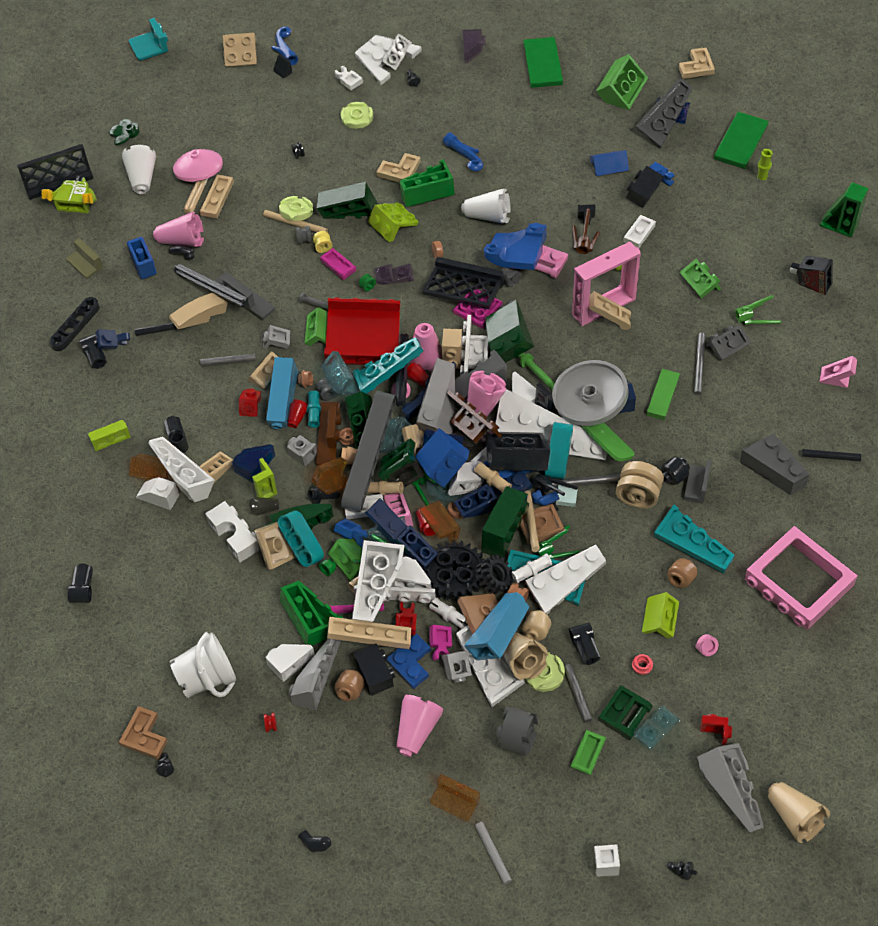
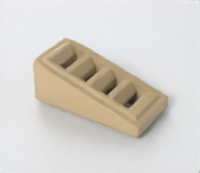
M220 451L199 467L215 480V483L234 464V460Z

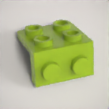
M400 203L377 204L374 206L368 219V223L388 242L394 241L399 227L417 226L419 223L415 216L409 213Z

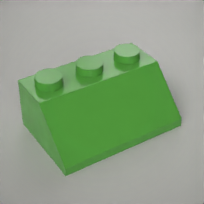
M627 54L614 61L596 92L605 103L629 110L648 77L633 58Z

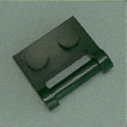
M411 438L381 458L378 474L383 481L388 480L390 475L406 464H411L415 461L413 455L415 442Z
M620 685L598 717V721L620 733L627 740H631L634 736V730L646 712H650L653 705L646 699ZM634 704H636L640 708L626 727L622 722Z

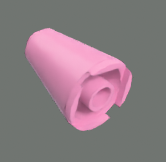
M191 212L159 225L153 232L154 239L159 244L200 247L204 241V237H201L200 233L203 232L201 219L198 214L194 215L195 212Z
M422 323L416 327L413 338L416 337L424 351L409 363H419L424 370L432 371L436 359H442V346L433 326L428 323Z
M475 371L471 374L469 380L467 401L477 408L475 410L476 413L480 410L484 415L488 416L505 393L506 383L502 378L493 373L489 376L484 374L485 371Z
M404 696L397 739V748L400 749V754L411 757L412 754L417 755L442 716L443 708L431 701H422L417 696Z

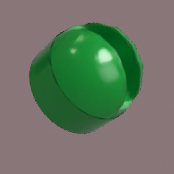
M332 559L323 560L319 564L320 571L328 577L335 572L337 567L336 563L332 562Z

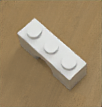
M224 501L205 513L208 524L218 536L228 531L235 533L227 539L229 550L239 562L259 551L256 534L248 530L249 527L244 519L240 520L238 518V513L233 506L229 507Z

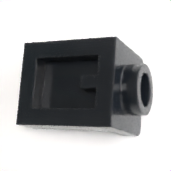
M313 480L307 496L312 504H320L321 499L339 498L341 492L333 480Z

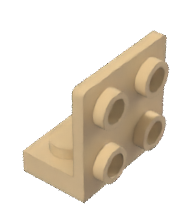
M255 33L223 35L226 67L257 64V40Z

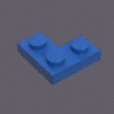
M416 634L411 638L409 649L398 648L387 657L386 662L412 689H415L429 677V673L417 661L430 652L431 647Z

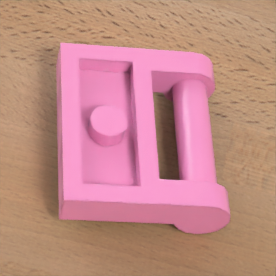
M543 245V253L535 270L547 273L556 279L568 259V254Z

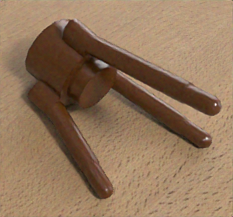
M587 209L583 236L577 239L576 226H572L573 249L579 254L592 252L593 246L600 234L597 231L592 242L587 237L590 209Z

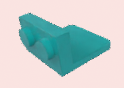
M155 18L148 19L151 32L129 39V44L138 60H144L168 51L166 43L168 42L167 34L163 33L161 24L157 23Z

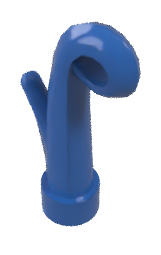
M281 27L276 33L278 47L272 46V50L279 52L290 60L292 66L298 62V57L283 40V38L291 34V29L289 27Z
M451 132L445 135L443 144L469 159L470 162L467 165L470 170L480 171L483 168L482 160L475 154L479 153L478 149L462 143Z

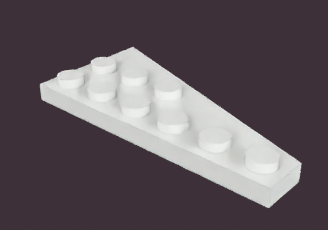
M506 389L500 399L496 424L500 427L498 429L499 432L543 433L548 446H550L554 422L573 425L569 455L606 461L607 452L582 427L572 424L564 418Z

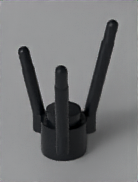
M537 474L532 481V487L541 491L542 496L546 495L544 492L547 493L550 489L562 496L565 495V492L554 487L552 483L575 490L578 489V486L554 479L549 475L545 477L542 474ZM551 503L554 505L556 511H558L559 508L555 505V503Z

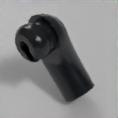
M175 245L169 249L171 254H185L186 259H193L195 257V251L190 247Z
M304 830L298 836L311 852L326 851L331 846V840L327 836L313 838L307 830Z

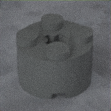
M506 707L503 719H505L503 726L498 727L496 738L500 739L499 748L527 756L536 738L537 732L534 731V724L538 725V714Z

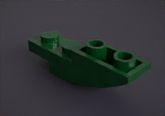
M307 504L291 507L270 515L271 523L267 525L278 522V519L285 514L298 511L303 515L312 530L314 526L326 523L334 517L332 506L330 504Z

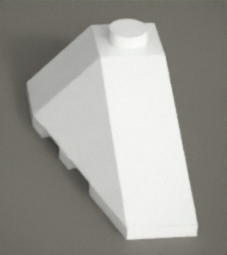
M164 437L149 440V445L179 489L193 502L207 499L215 480Z
M364 540L352 620L374 621L402 566L404 545Z

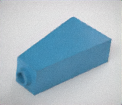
M274 358L266 418L268 425L273 429L288 427L289 406L293 402L299 372L293 358Z
M518 592L505 594L466 642L464 647L476 661L501 658L529 609V605L525 602L524 597Z

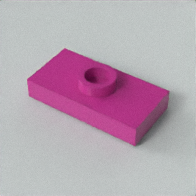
M334 248L320 257V261L342 280H345L357 271L356 266Z

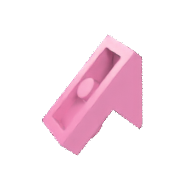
M850 356L823 366L820 382L848 388L849 378L855 375L857 359L854 356Z

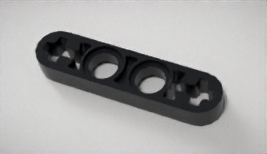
M95 297L84 299L51 336L49 342L54 351L64 350L99 311L100 306ZM78 316H85L83 320H76ZM68 328H74L70 333L65 332Z

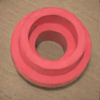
M640 654L633 659L632 668L637 674L646 675L651 672L653 662L649 656ZM644 663L646 667H640L639 664Z

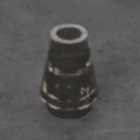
M255 497L250 499L251 514L258 516L279 510L278 498Z

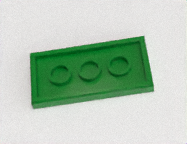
M555 37L523 39L531 88L563 85Z
M738 111L714 155V160L746 169L768 127L769 121Z

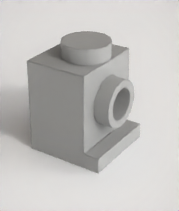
M301 435L297 438H291L287 444L288 454L304 467L317 456L316 444L309 442Z
M467 650L441 655L445 665L447 680H453L454 683L466 681L465 677L472 675ZM453 664H457V671L454 670Z

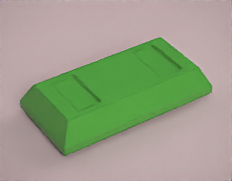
M586 730L571 768L591 775L606 737Z

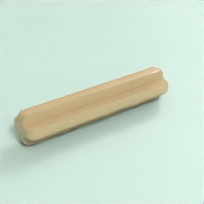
M208 178L195 182L184 206L185 213L194 211Z

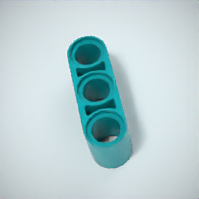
M554 422L549 446L548 470L545 471V477L549 475L552 478L565 479L573 425Z
M292 511L278 519L279 529L302 566L309 567L323 559V549L300 512Z

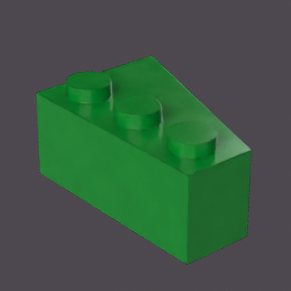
M444 159L440 160L439 164L434 167L431 165L426 167V171L420 174L416 172L400 180L401 197L406 207L455 195L453 176Z
M300 581L281 587L280 602L305 645L312 646L327 640L329 618L343 617L335 614L328 604L322 603L317 598V595Z

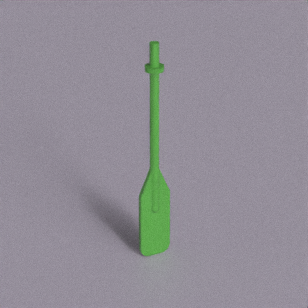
M523 353L517 356L522 367L528 366L553 391L555 382L533 362V356L530 353ZM605 423L581 426L613 459L626 461L633 458L634 451Z

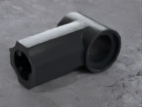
M96 334L80 339L79 342L83 352L87 355L92 368L99 369L104 367L107 361L102 349H98Z
M174 415L167 417L164 425L169 442L182 453H185L189 447L180 418Z
M85 563L75 566L73 582L68 587L69 603L91 602L92 566Z
M585 623L569 628L570 638L573 645L577 647L583 665H591L599 661L600 655L594 642L591 624Z

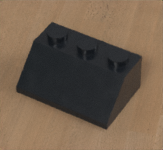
M486 431L487 462L490 470H513L515 472H521L522 470H531L533 472L548 470L550 448L543 433L500 432L502 436L499 438L495 433Z

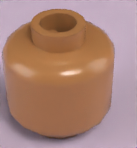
M680 558L668 569L667 576L673 586L686 588L697 577L698 571L692 561Z
M344 670L335 683V692L341 700H356L364 688L365 681L358 671Z

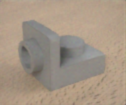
M270 325L261 337L263 349L267 350L270 344L287 349L290 344V330Z

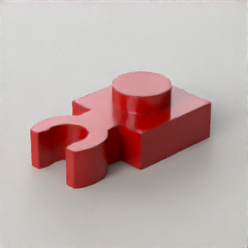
M401 602L399 605L400 613H396L395 626L410 627L411 635H416L417 614H414L415 604L411 603V607L406 609L403 607V602Z

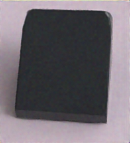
M279 54L274 66V73L282 78H286L292 73L291 61Z

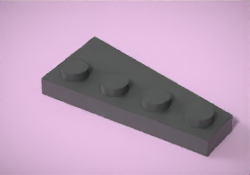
M680 77L636 125V129L658 147L662 148L693 87Z

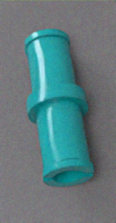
M318 391L308 392V405L306 408L308 426L311 428L320 426L319 413H321V406L319 405L320 393Z

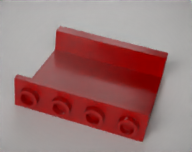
M328 298L326 348L324 349L325 364L365 365L370 361L373 363L381 359V355L385 353H393L399 345L400 301L394 299Z

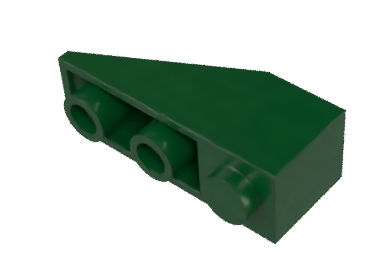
M362 391L345 397L356 449L359 447L373 403L371 396Z

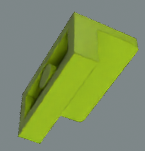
M123 420L88 433L95 451L131 438L127 425Z
M261 458L259 463L262 472L252 478L257 498L260 502H263L278 493L273 472L264 459Z
M667 592L648 597L642 632L648 634L657 631L666 638L674 637L679 601Z

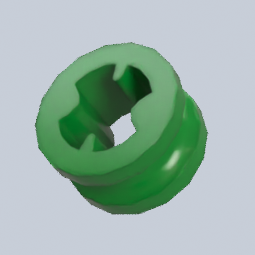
M365 274L361 277L358 284L364 291L368 292L374 288L376 279L370 274Z

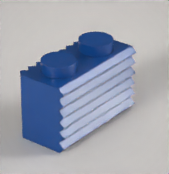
M139 237L127 241L131 259L140 279L156 275L154 261L144 238Z

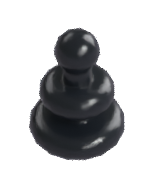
M407 70L408 85L410 87H417L421 82L420 77L413 73L412 70Z
M167 753L161 754V760H159L156 769L157 774L163 777L172 775L175 770L172 761L168 759L169 755Z
M682 861L678 865L674 862H669L667 865L669 870H676L678 876L683 874L685 880H689L692 874L697 875V871L693 870L694 865L690 861L686 865Z

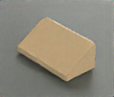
M271 351L247 380L264 389L272 380L274 358L278 356Z

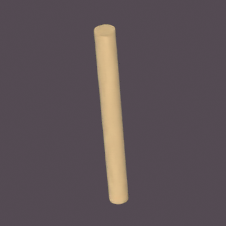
M265 210L263 213L264 217L300 228H305V226L309 225L310 231L328 232L327 228L304 221L287 220L280 214Z
M525 491L524 493L528 494L527 502H529L526 516L531 549L533 552H537L540 548L532 496L530 491Z

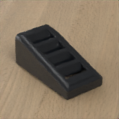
M538 383L536 385L535 404L556 414L557 411L552 394L541 383Z

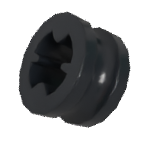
M297 142V145H291L296 159L300 155L302 157L305 156L300 142Z

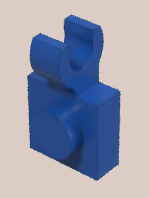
M657 162L650 166V168L664 176L662 179L663 183L668 186L674 183L671 179L675 175L672 172H668L667 168Z
M346 518L338 522L334 529L335 532L344 538L351 539L354 537L356 543L362 547L364 543L363 537L367 538L371 534L367 530H362V526Z

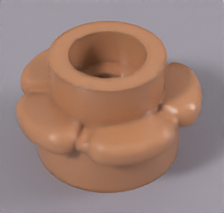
M303 370L298 375L299 384L304 388L313 385L311 371Z
M344 428L340 431L339 442H342L345 446L355 443L351 428Z

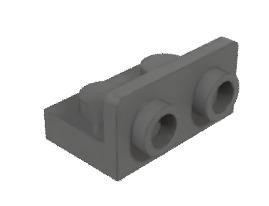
M739 324L736 327L730 325L723 330L724 333L720 336L716 333L709 337V342L705 346L706 348L711 346L718 360L721 361L751 342Z

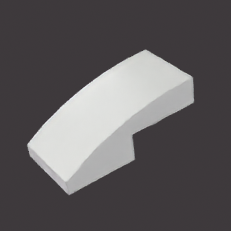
M398 34L382 62L396 70L412 42Z

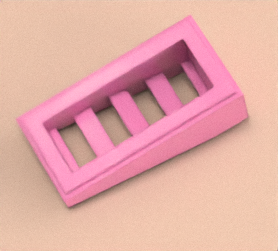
M403 493L384 495L385 503L407 526H413L412 517ZM401 500V501H398V502H395V503H391V504H390V502H392V501Z

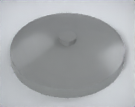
M601 360L583 361L569 367L558 377L552 391L554 406L558 414L566 421L580 426L598 425L612 419L623 409L629 394L627 380L623 372L617 366Z

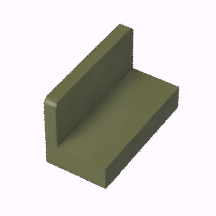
M80 238L74 241L76 252L68 256L66 260L81 275L89 278L103 268L101 259Z

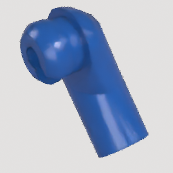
M537 490L531 494L532 501L543 506L560 499L556 492L542 496L541 491Z

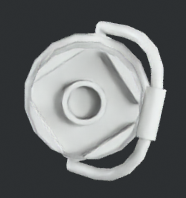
M205 632L197 645L170 660L174 676L179 686L185 687L183 693L187 698L205 690H209L217 697H225L235 684L236 676L231 664L213 633ZM220 684L227 685L223 692L216 691L214 687Z

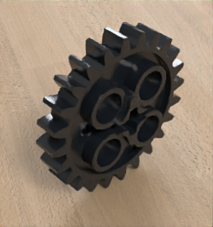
M455 540L452 541V545L445 541L444 547L437 544L436 552L438 554L422 569L430 579L432 589H435V593L438 592L439 598L446 595V600L448 601L453 596L454 600L457 601L458 596L465 597V594L473 596V590L479 592L480 585L478 583L481 581L476 578L479 575L476 574V570L478 569L477 565L485 560L483 559V553H478L477 547L471 550V543L463 546V541L459 545H456ZM448 578L449 580L443 581L441 579Z

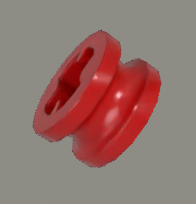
M275 712L270 716L264 714L266 733L270 730L277 731Z

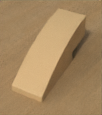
M213 292L187 303L172 313L169 318L178 329L209 322L210 316L225 313L228 301Z

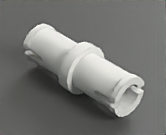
M545 554L532 562H526L525 566L512 571V577L518 584L520 581L530 576H535L539 571L552 566V561L548 554Z
M438 598L432 600L436 605L430 604L429 608L443 616L445 621H451L461 629L467 626L463 623H467L464 615L457 612L455 607L446 605Z

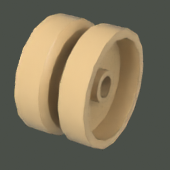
M641 461L628 462L622 468L620 480L616 487V495L627 505L637 508H651L657 504L664 476L657 467Z

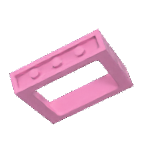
M630 241L574 268L572 315L581 326L602 317L600 314L589 309L591 279L622 265L620 285L602 294V296L621 306L636 300L641 252Z
M795 526L747 569L745 580L750 587L760 591L766 600L772 601L782 613H787L798 626L804 627L806 630L854 586L857 575ZM790 544L837 580L810 608H805L762 573V570Z

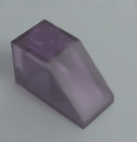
M482 29L463 30L465 64L483 52V45H486L485 35L482 36Z

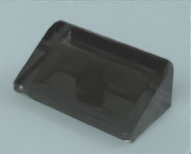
M415 459L413 463L406 464L390 475L387 481L403 482L405 488L424 476L423 468L418 460Z

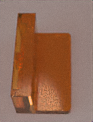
M142 453L131 457L129 476L146 480L157 477L168 480L169 473L158 457Z
M340 457L317 466L311 482L326 494L346 488L348 477L343 474L347 461Z
M439 500L420 509V514L440 539L447 537L451 543L453 540H458L460 527Z
M441 774L437 780L438 788L430 801L431 805L468 822L480 801V792Z

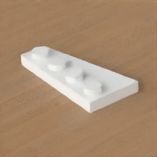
M594 545L525 580L526 585L541 610L549 614L551 609L564 601L566 596L574 592L581 583L588 580L606 564V560L597 545Z
M468 625L456 633L463 651L467 650L464 645L473 635ZM467 650L469 663L491 707L524 684V679L520 680L512 674L503 655L498 659L476 661Z

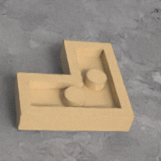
M707 48L692 49L690 52L692 61L679 63V70L683 79L712 75L715 72Z
M405 153L399 164L383 160L377 170V177L400 183V180L415 173L421 158Z

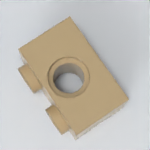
M443 329L442 360L450 363L454 361L456 363L455 369H461L462 329Z

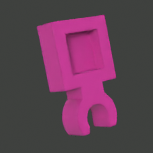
M431 625L429 627L430 647H435L432 658L433 661H437L439 654H450L447 649L452 647V630L449 626Z

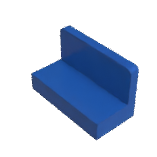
M626 150L590 156L591 162L594 163L596 176L629 170Z

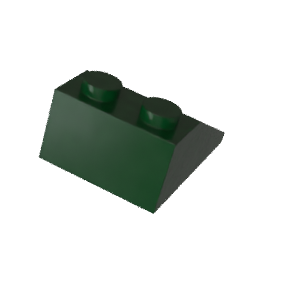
M516 300L485 317L488 343L491 351L495 350L505 363L535 347Z

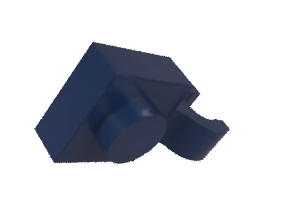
M98 329L96 331L98 349H116L118 345H127V341H130V334L120 333L116 335L115 330Z

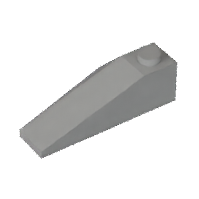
M439 358L436 359L415 422L419 429L434 434L440 428L451 436L454 424L450 421L456 415L455 400L447 392L451 391L455 394V364Z
M328 638L299 674L295 684H292L289 690V696L293 705L317 710L341 640Z
M739 743L717 747L698 756L699 767L706 779L748 831L753 832L764 828L758 803L751 797V790L754 787L751 781H747L745 771H748L749 767Z

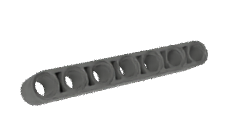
M380 391L375 393L342 497L341 508L358 512L362 511L395 405L396 395Z

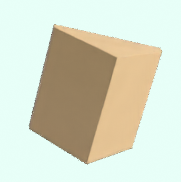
M278 522L254 530L266 567L269 570L296 558L279 529Z

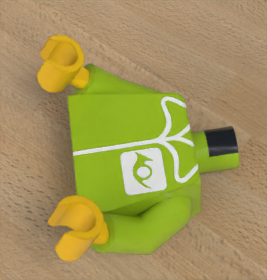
M77 176L75 181H64L62 186L54 192L50 189L42 190V199L54 200L57 211L88 214L90 204L95 203L97 200L94 191L89 188V184L82 176Z

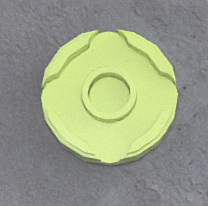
M352 102L347 104L345 109L341 110V120L347 127L363 128L372 122L373 111L366 103Z
M298 196L287 197L280 202L279 213L287 220H305L313 214V204L305 197H302V199L298 198Z
M548 652L546 657L547 665L543 672L534 679H525L531 688L547 692L560 686L564 679L565 669L563 662L558 656Z

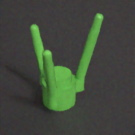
M771 295L750 305L735 309L738 322H744V325L780 324L781 320H751L753 317L752 309L763 305L764 302L773 299L774 296Z

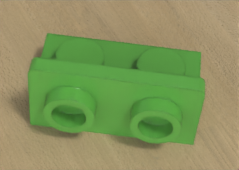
M695 259L680 271V274L701 298L705 297L714 288L718 291L721 289L718 285L720 280L714 273L712 275L709 274L708 271L710 269L704 262L700 263Z

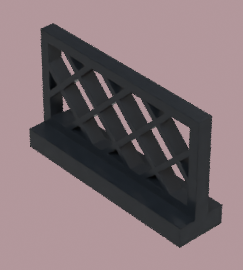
M83 144L17 165L29 200L42 196L43 189H50L54 192L62 186L64 181H75L77 176L84 177L86 181L94 179ZM81 151L78 157L72 156L75 152ZM59 157H65L62 162L56 161ZM69 159L75 161L72 166L66 164ZM47 162L48 165L44 168L40 166L41 163ZM79 163L85 164V165H82V166L77 167V165H78ZM53 165L59 166L56 171L50 170ZM32 168L29 173L23 172V169ZM63 168L69 169L67 171L61 172ZM37 170L42 171L40 176H36L34 173ZM47 173L52 175L44 178ZM30 179L36 180V181H33V182L28 183Z
M437 257L435 267L422 293L427 296L490 309L499 289L503 288L505 284L504 271ZM440 274L444 275V277L437 279L436 275ZM457 278L462 280L454 283L452 279ZM449 280L450 285L444 287L441 286L440 283ZM469 282H475L479 284L470 286ZM465 284L466 289L460 291L457 289L458 286ZM435 285L439 287V289L434 291L429 290L430 287ZM489 285L494 288L487 290L485 286ZM454 288L455 293H453V294H446L445 291H448V290H451V289ZM482 288L484 291L479 294L474 293V290ZM469 292L472 295L469 298L462 297V295L467 294ZM488 297L487 303L479 301L480 298Z

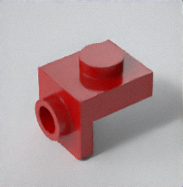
M255 389L243 390L239 397L240 416L257 417L262 391H256Z
M715 714L702 715L700 732L722 733V745H726L728 738L732 737V726L728 725V717H718Z

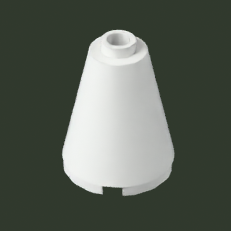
M133 145L130 146L129 150H123L122 159L133 191L138 194H145L150 189L156 153L154 149L153 151L150 150L149 146Z
M499 189L466 199L461 206L462 213L469 218L502 224L508 223L510 218H506L507 213H510L509 194H505L506 189Z

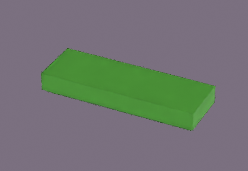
M665 369L661 370L647 410V416L665 420L680 373Z

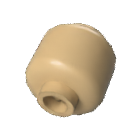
M531 611L525 618L522 632L530 639L541 641L548 634L551 620L543 611Z

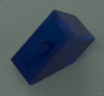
M268 444L243 449L233 459L234 472L253 483L252 477L262 472L259 459L263 458L268 465L276 456L274 446Z

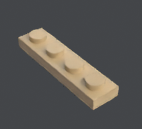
M330 617L327 638L366 644L377 643V645L409 649L411 644V628Z

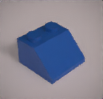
M438 428L415 457L426 474L442 487H445L467 461L470 451Z

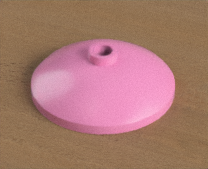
M196 149L179 157L173 166V172L180 180L189 182L200 181L218 173L223 166V160L217 152L208 149Z

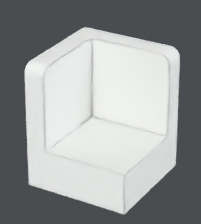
M617 845L595 846L596 877L619 875L620 863Z

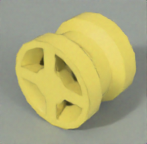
M320 231L313 236L317 252L324 253L332 249L333 245L328 232Z

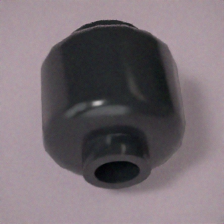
M674 456L663 463L661 466V472L664 476L663 481L672 485H678L689 476L690 469L688 462L682 457Z

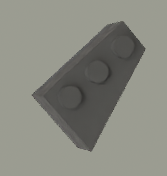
M495 350L490 352L491 356L483 363L481 361L477 362V367L470 373L466 371L455 379V393L458 392L465 398L463 401L465 404L468 399L469 380L471 374L475 371H485L484 374L489 376L493 373L502 378L507 386V364ZM455 401V406L460 410L462 406Z
M774 433L742 450L741 464L751 467L755 470V473L768 478L772 484L789 495L806 487L809 473Z

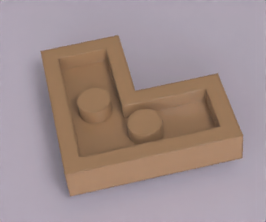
M138 706L119 741L120 746L158 760L168 742L165 737L150 732L158 718V714Z

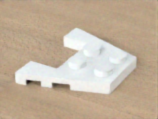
M375 35L355 52V57L370 71V74L377 79V82L382 85L390 78V73L381 68L385 65L382 60L394 39ZM411 44L405 55L413 59L422 51L421 46Z

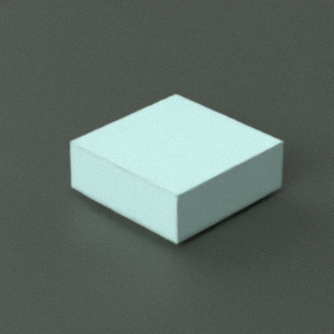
M558 485V489L565 492V495L558 494L560 499L556 501V505L575 507L578 489L575 490Z

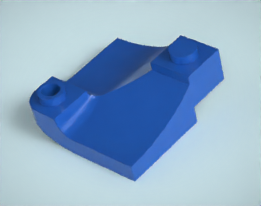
M532 223L526 229L517 232L496 233L491 244H486L484 257L500 267L535 270L543 253V244L547 238L546 225Z

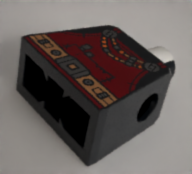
M805 256L801 264L792 263L790 273L798 275L799 285L826 295L833 284V259Z

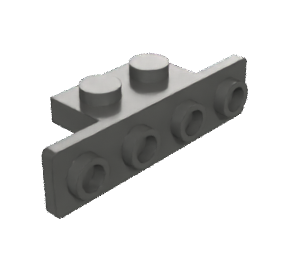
M228 273L222 274L215 280V282L247 297L248 305L244 307L262 320L275 310L273 305Z

